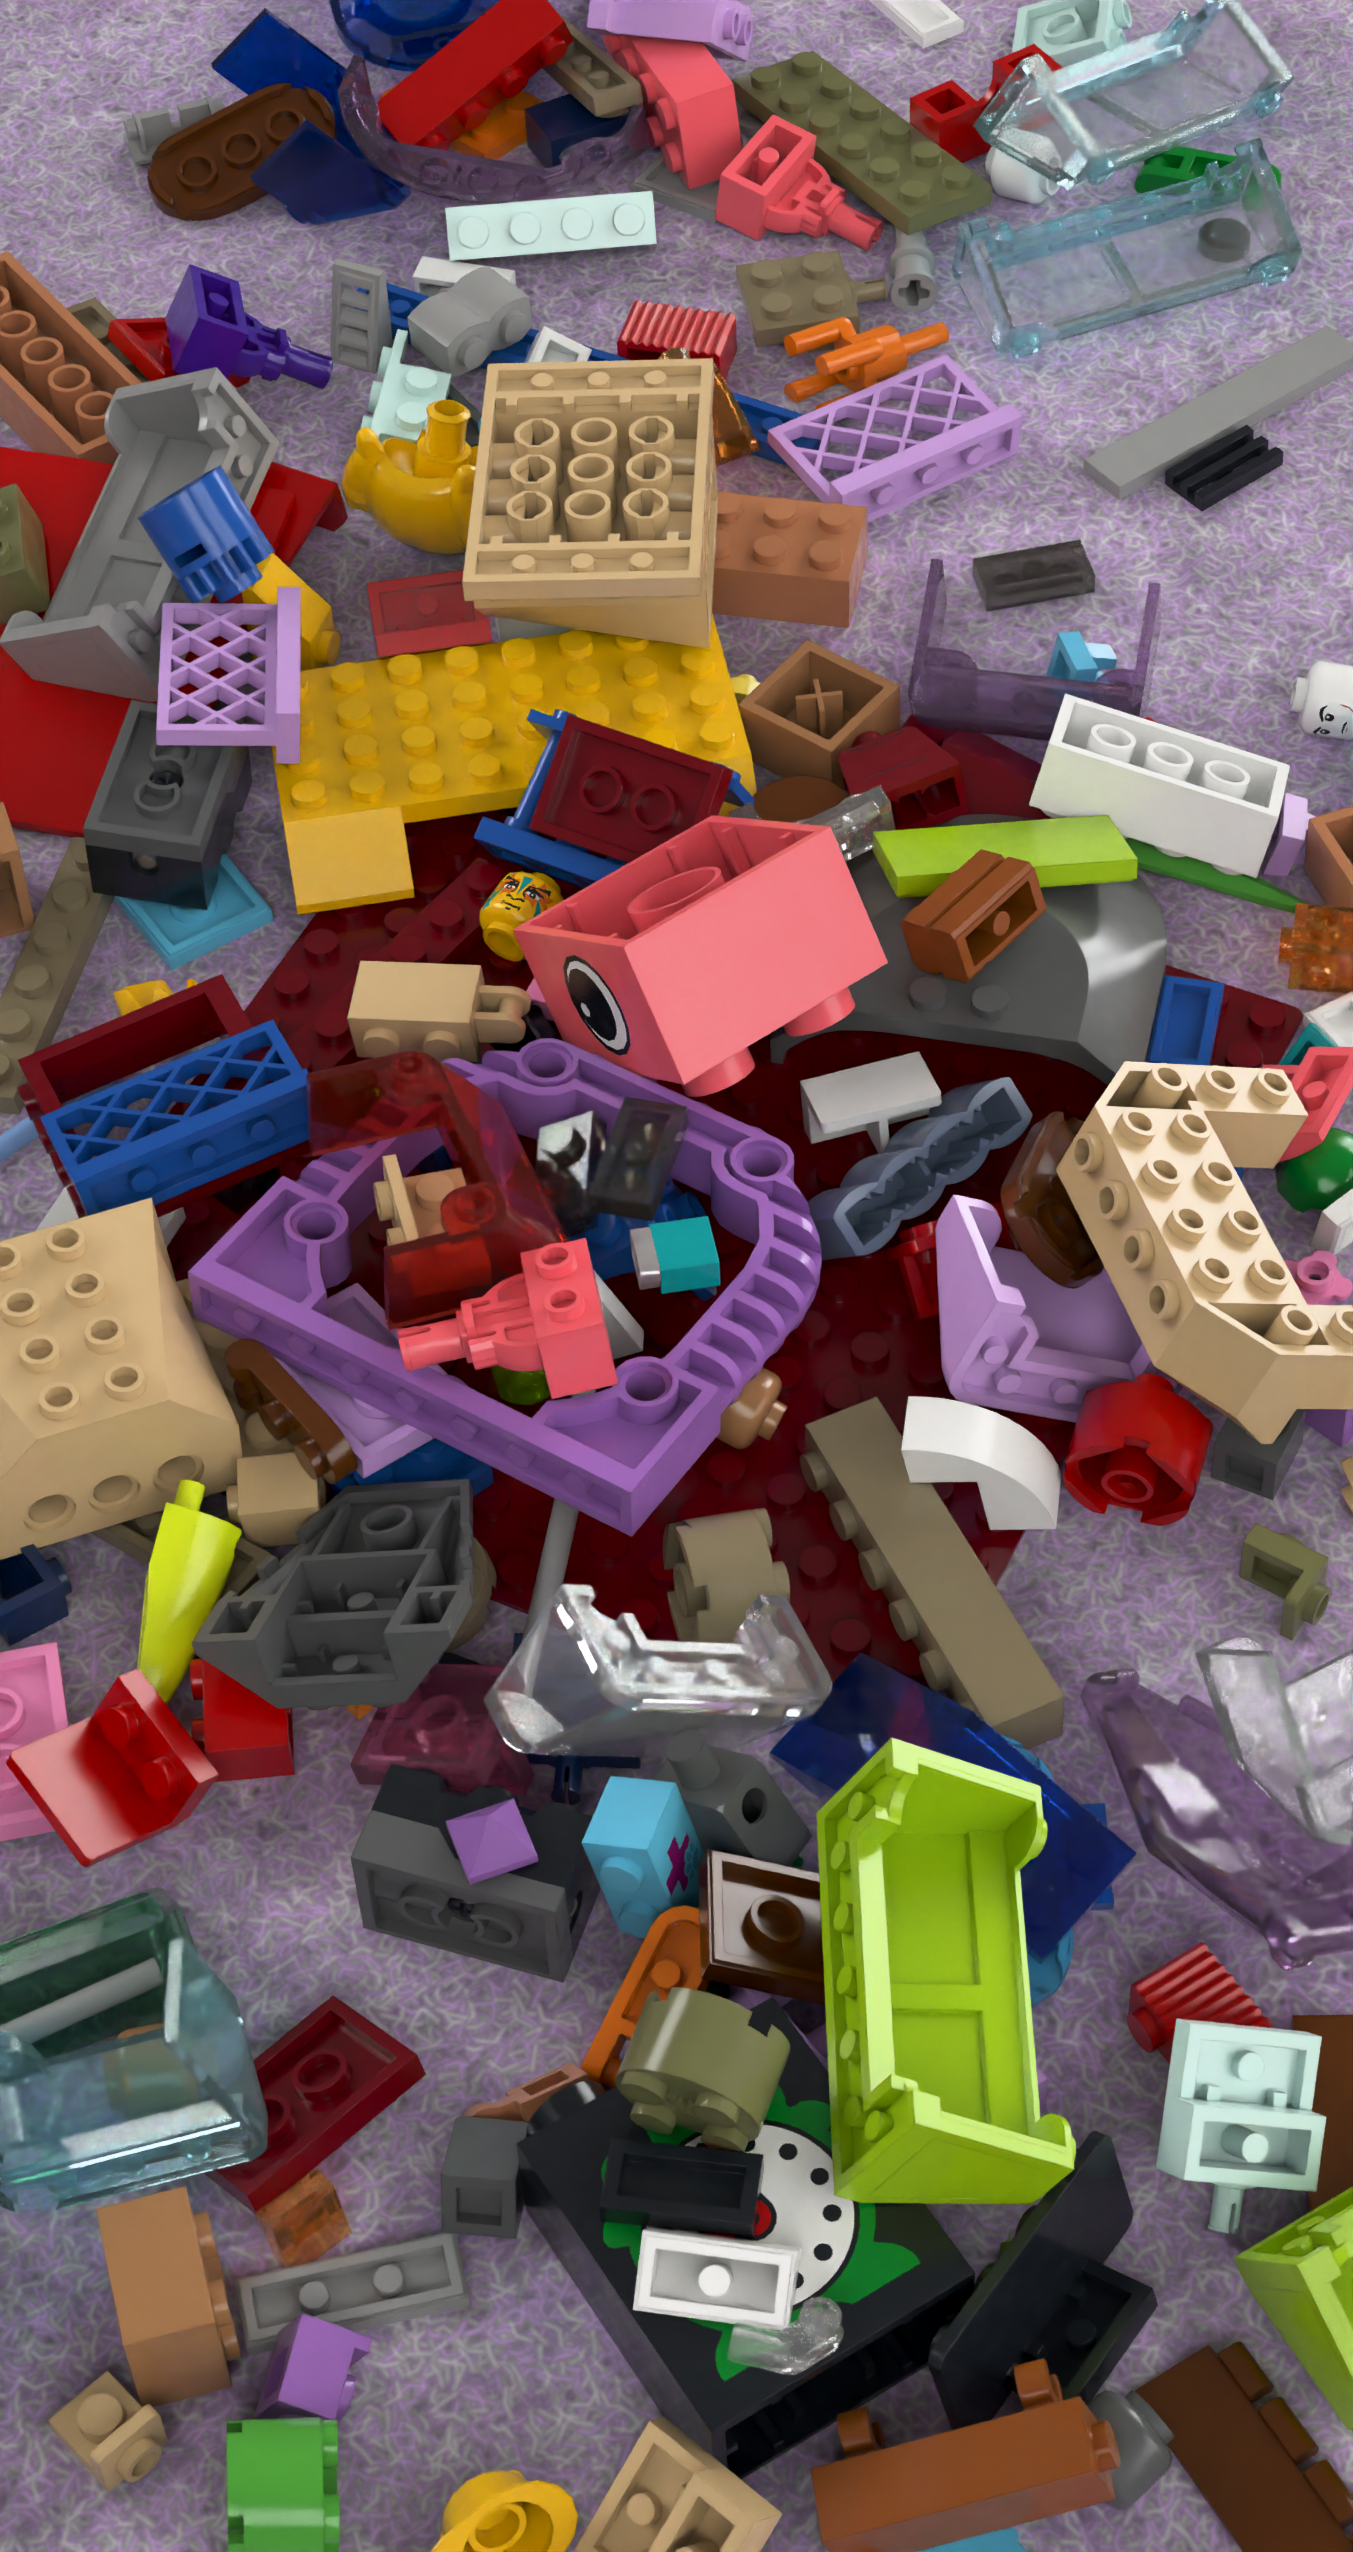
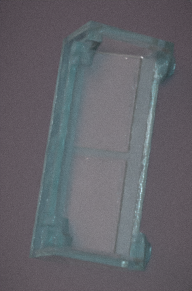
M1206 0L1197 14L1192 17L1186 10L1181 11L1164 30L1050 72V67L1040 54L1021 60L973 126L988 144L1065 189L1072 190L1089 182L1092 186H1097L1118 170L1256 114L1260 119L1270 115L1283 103L1284 98L1281 94L1295 77L1237 0Z
M1261 138L1236 144L1234 151L1237 158L1232 163L1220 169L1217 161L1208 163L1201 177L1013 231L1009 221L999 223L997 232L991 231L986 216L961 223L951 270L996 356L1011 353L1014 358L1027 357L1039 351L1042 345L1061 341L1257 283H1262L1263 286H1272L1289 278L1295 271L1302 247Z

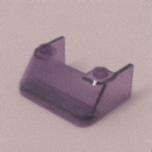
M931 559L908 688L911 712L920 723L933 728L1050 741L1065 694L1140 718L1144 717L1149 704L1161 628L1160 583L1149 582L1135 670L1113 669L1102 674L1096 682L980 670L968 654L958 650L939 648L947 606L943 560Z

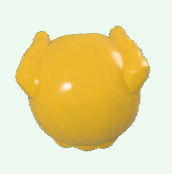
M447 399L429 404L426 408L428 414L427 427L422 429L417 444L400 438H387L381 444L377 434L368 427L361 428L356 434V447L344 466L340 484L346 504L351 509H360L370 513L374 521L384 532L401 543L415 546L421 551L434 554L456 555L466 552L478 446L470 447L465 441L467 422L471 416L469 409L457 401Z

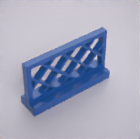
M273 1019L40 1117L45 1131L81 1201L86 1216L152 1198L153 1204L156 1205L330 1131L312 1077L307 1069L302 1070ZM269 1045L271 1046L262 1062L243 1060L246 1054ZM210 1074L204 1086L185 1084L188 1079L197 1075ZM230 1077L249 1079L242 1091L223 1089ZM140 1099H152L145 1111L126 1109L129 1104ZM173 1101L191 1103L183 1116L165 1114ZM83 1123H93L86 1136L62 1133ZM114 1126L132 1128L124 1141L106 1138Z

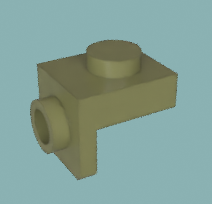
M1257 1523L1253 1526L1243 1541L1239 1577L1285 1599L1280 1629L1281 1636L1293 1640L1304 1622L1313 1626L1316 1625L1323 1616L1332 1594V1589L1325 1586L1328 1557L1305 1547L1298 1539L1289 1534L1276 1533Z

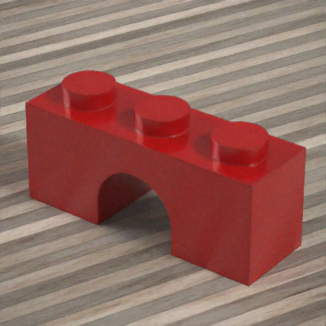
M1032 44L993 61L991 84L987 92L978 101L953 80L910 97V124L958 161L964 163L989 152L990 148L993 145H998L999 141L1007 133L1012 131L1032 133L1061 120L1064 68L1038 46Z

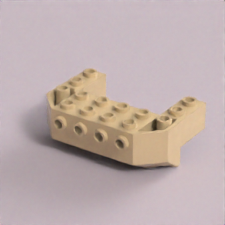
M1125 1061L1093 1107L1055 1170L1153 1365L1211 1408L1217 1409L1261 1444H1273L1297 1409H1353V1306L1307 1305L1234 1167L1273 1169L1308 1117L1284 1070Z

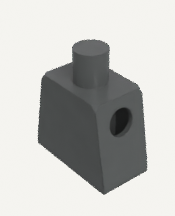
M688 1729L674 1735L665 1746L667 1759L651 1780L676 1782L704 1853L708 1848L791 1867L812 1835L764 1765L753 1756L709 1746L703 1733L699 1730Z

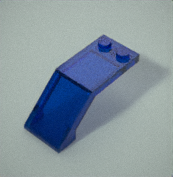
M860 1653L772 1748L769 1756L819 1799H822L825 1795L832 1798L891 1738L1041 1786L1043 1818L1046 1820L1048 1827L1047 1839L1041 1853L1020 1870L1027 1953L1041 1965L1130 1865L1137 1853L973 1711L875 1659Z

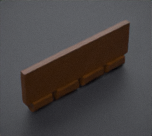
M1236 2342L1217 2353L1218 2356L1210 2345H1207L1135 2390L1173 2433L1174 2439L1167 2444L1242 2552H1353V2534L1349 2535L1348 2538L1343 2531L1344 2528L1353 2524V2494L1327 2459L1317 2462L1303 2471V2474L1297 2468L1299 2464L1316 2455L1319 2447L1283 2397H1277L1269 2401L1256 2411L1252 2403L1271 2393L1274 2385L1243 2342Z

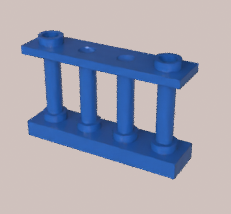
M531 709L526 720L548 740L514 817L507 816L505 822L501 823L483 816L473 838L496 858L584 889L628 863L609 856L606 859L588 854L589 849L557 838L555 841H551L538 836L539 832L529 829L568 714L576 716L560 709H555L553 716ZM734 771L723 802L751 810L755 799L739 782L741 775Z

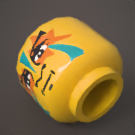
M522 871L506 875L480 910L479 922L483 930L484 941L488 947L506 960L520 961L523 958L526 960L513 929L563 901L564 898L561 896L558 884L549 876L539 872L531 874Z

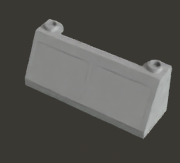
M217 367L116 389L105 414L104 431L110 444L119 455L43 620L32 611L17 612L9 619L0 638V646L32 680L147 702L158 701L162 604L191 603V601L137 518L172 493L221 465L250 511L280 444L278 439ZM209 594L194 603H210L213 594ZM177 624L188 631H192L200 626L199 624ZM188 653L180 656L179 658L185 660Z

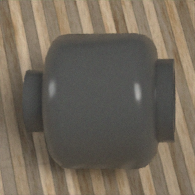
M1104 2390L1087 2404V2407L1098 2422L1108 2420L1119 2449L1120 2468L1110 2470L1115 2500L1105 2503L1114 2509L1126 2510L1170 2469L1172 2456L1167 2444L1174 2439V2435L1159 2415L1135 2391L1131 2390L1123 2397L1117 2392Z

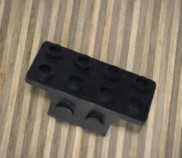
M1092 2131L1082 2145L1076 2148L1074 2170L1050 2189L1038 2205H1033L1025 2211L1017 2225L1015 2237L996 2263L987 2265L981 2271L975 2282L971 2297L955 2319L944 2324L934 2336L929 2350L928 2367L952 2430L992 2420L1012 2392L1019 2395L1014 2366L1043 2358L1047 2362L1049 2375L1056 2374L1058 2377L1063 2400L1080 2396L1087 2405L1097 2394L1158 2307L1152 2287L1103 2265L1129 2229L1133 2219L1132 2205L1115 2149L1109 2136L1098 2131Z

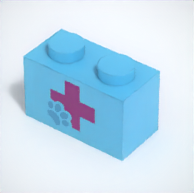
M610 1776L581 1843L620 1933H628L645 1939L657 1917L668 1909L684 1905L695 1908L699 1907L698 1863L704 1855V1851L676 1782Z

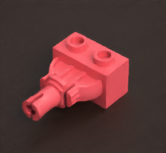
M774 114L720 174L715 220L757 241L768 230L781 233L803 232L815 239L834 233L868 252L873 246L871 242L876 243L884 228L882 220L876 219L846 204L847 191L831 183L826 170L813 160L817 136Z
M586 1238L565 1243H552L539 1249L521 1252L524 1273L511 1276L499 1282L482 1297L461 1301V1310L456 1311V1318L418 1327L397 1329L399 1346L406 1372L465 1357L467 1363L474 1364L475 1370L497 1365L508 1370L521 1372L544 1370L552 1399L618 1384L601 1298Z

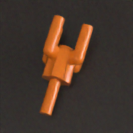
M839 317L789 334L784 338V346L790 356H795L833 343L835 348L833 351L816 357L815 364L819 373L786 384L784 393L796 403L839 382L848 389L855 391L818 404L815 410L898 375L901 370L907 369L909 355L947 343L949 340L948 328L944 323L939 322L899 336V332L893 326L885 324L857 334L848 318Z

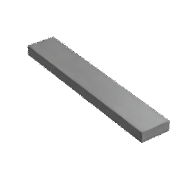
M1327 325L1084 459V473L1120 500L1165 475L1166 471L1243 426H1253L1353 370V344Z

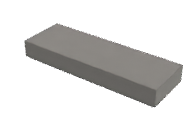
M444 2232L234 2279L248 2355L273 2350L278 2332L301 2313L356 2332L471 2306L455 2233Z

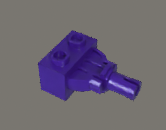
M189 264L165 317L175 372L182 375L217 367L227 380L230 374L245 377L260 375L262 379L270 382L272 380L276 381L280 374L324 389L333 369L331 357L291 344V339L287 337L286 330L280 328L275 330L266 327L254 317L245 313L239 281Z

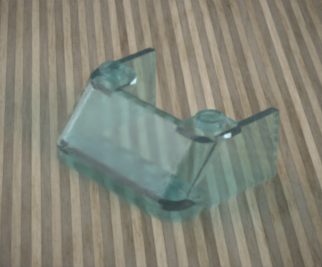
M183 1937L169 1940L167 1989L163 1999L162 2018L165 2023L163 2028L46 2059L34 2046L24 2041L19 2035L0 2031L1 2207L13 2212L58 2210L247 2162L264 2153L268 2140V2114L238 2001L235 1995Z

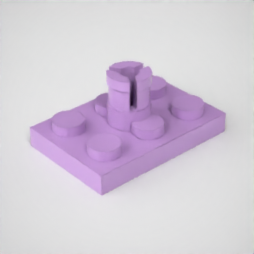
M358 1283L327 1299L329 1318L389 1348L400 1349L397 1329H402V1327ZM275 1358L340 1428L356 1457L358 1466L356 1471L363 1479L434 1439V1437ZM438 1364L427 1366L444 1375H448Z

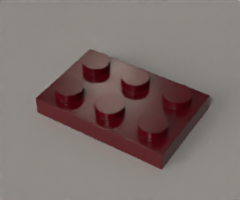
M568 714L529 829L629 863L711 815L718 816L734 771L727 767Z
M332 1995L200 2103L193 2111L189 2112L167 2130L166 2133L178 2154L258 2216L390 2104L395 2102L403 2093L423 2078L426 2073L416 2053Z

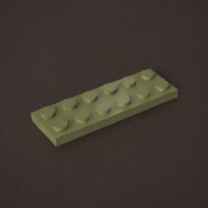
M814 51L798 53L791 59L771 66L758 67L751 73L731 79L734 84L736 102L764 124L774 114L816 135L813 160L818 162L828 174L907 235L991 204L992 185Z

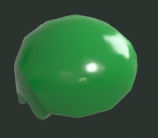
M1331 1127L1321 1144L1302 1155L1280 1163L1276 1171L1277 1190L1294 1209L1301 1213L1311 1208L1324 1210L1353 1188L1352 1133Z

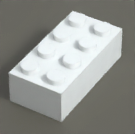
M1065 694L1029 805L1041 809L1043 813L1053 819L1108 815L1124 839L1132 838L1154 845L1157 850L1168 856H1189L1210 863L1215 869L1228 875L1245 874L1257 878L1279 818L1290 765Z

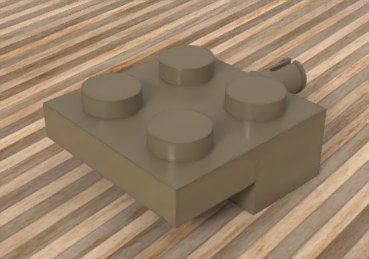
M839 251L813 252L805 256L777 260L766 259L756 263L736 265L737 285L756 348L784 344V338L789 334L839 317L848 318L856 333L859 334L860 315L857 303L881 299L887 300L885 278L881 277L854 282L845 272ZM833 343L810 350L808 353L830 350L835 347Z

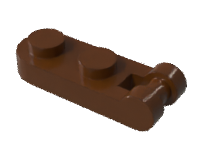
M240 1339L233 1342L225 1351V1362L230 1376L235 1379L233 1390L239 1406L246 1411H258L266 1429L277 1441L286 1437L294 1446V1452L299 1463L312 1479L316 1480L322 1476L328 1483L335 1484L356 1471L358 1468L356 1457L340 1428L263 1345L253 1339Z

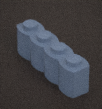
M1005 1077L951 1089L941 1096L942 1103L939 1106L932 1107L928 1118L913 1121L899 1129L888 1142L884 1153L868 1156L856 1163L845 1175L840 1188L821 1192L808 1201L810 1216L814 1221L820 1238L822 1261L863 1256L877 1251L894 1236L901 1220L912 1219L928 1211L940 1198L945 1185L955 1184L967 1179L980 1168L989 1150L1002 1148L1015 1141L1025 1131L1033 1114L1012 1079Z

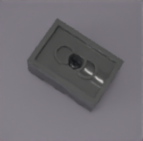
M131 700L83 826L93 893L208 910L218 881L220 859L222 855L228 853L233 839L236 814L243 810L252 785L249 746L157 745V704ZM187 715L172 724H195L198 721ZM245 717L236 721V723L246 724Z
M391 1763L351 1855L363 1928L564 1983L601 1889L581 1843L593 1816L583 1814L577 1808L560 1802L545 1804L538 1811L520 1807L518 1798L511 1791L503 1787L484 1785L482 1787L478 1786L471 1793L452 1789L453 1784L451 1780L438 1770L428 1767L412 1769ZM514 1798L538 1855V1862L469 1885L446 1828L445 1821Z

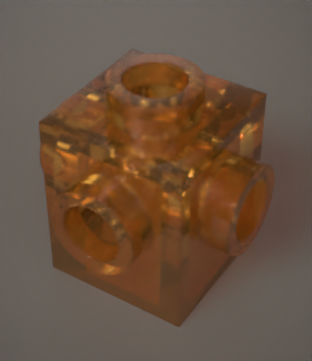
M1296 903L1294 928L1281 927L1278 963L1290 964L1288 989L1344 994L1353 991V908Z

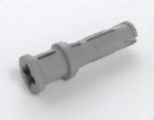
M894 225L896 250L891 254L889 260V271L893 278L890 287L891 300L897 308L904 312H921L930 308L937 297V284L933 278L936 269L935 257L931 250L926 247L925 229L907 235Z

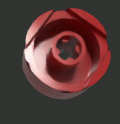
M1141 1374L1135 1378L1134 1382H1114L1086 1391L1083 1397L1065 1458L1064 1485L1076 1501L1092 1512L1105 1514L1107 1505L1110 1504L1142 1511L1140 1521L1142 1523L1156 1526L1174 1523L1185 1517L1195 1497L1213 1432L1212 1422L1192 1403L1173 1393L1174 1388L1170 1381L1155 1374Z

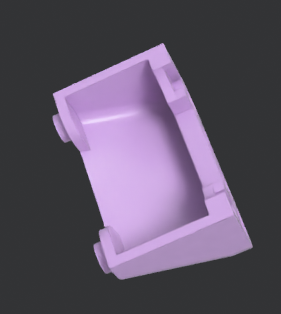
M953 1194L938 1219L935 1232L941 1365L949 1391L957 1400L974 1405L1076 1423L1086 1391L1114 1382H1134L1137 1376L1147 1373L1166 1378L1173 1385V1393L1186 1400L1189 1398L1191 1392L1153 1365L1105 1267L1099 1275L1079 1288L1063 1287L1045 1276L1029 1260L1024 1252L995 1246L1002 1231V1224L999 1214L992 1204L983 1200Z

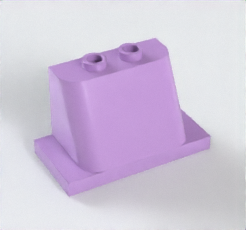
M590 0L587 28L601 35H627L703 43L716 59L748 62L753 20L750 9L738 0Z

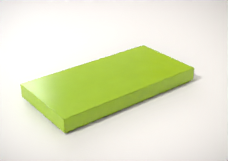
M1108 815L873 832V853L896 896L899 898L929 896L980 849L1001 854L1004 859L1009 856L1030 862L1032 867L1035 868L1040 888L1123 882L1137 879L1138 859Z

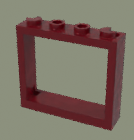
M222 974L18 1059L27 1083L16 1087L30 1121L34 1123L46 1153L50 1155L63 1187L67 1189L79 1218L86 1217L85 1211L45 1131L40 1117L62 1108L61 1103L218 1037L225 1040L253 1028ZM265 1047L246 1054L243 1060L262 1062L268 1052ZM73 1128L62 1132L76 1135ZM311 1140L304 1141L154 1205L157 1217H161L314 1151Z

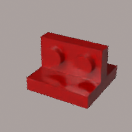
M464 570L366 584L375 640L376 660L393 658L401 654L415 655L450 650L457 646L471 647L492 643L489 618L487 619L485 615L474 608V601L464 600L462 584Z

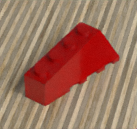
M500 0L374 104L371 110L385 131L419 170L426 163H433L443 157L448 151L450 144L466 130L471 131L479 127L487 119L489 111L501 101L519 94L526 87L529 78L542 67L553 65L559 61L566 53L568 46L574 42V39L565 21L547 0Z

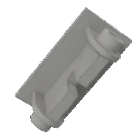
M208 96L204 99L177 104L179 120L171 122L170 112L167 107L142 113H133L132 119L124 121L126 133L123 134L135 166L152 163V155L164 140L223 109L222 99L213 101L211 96Z

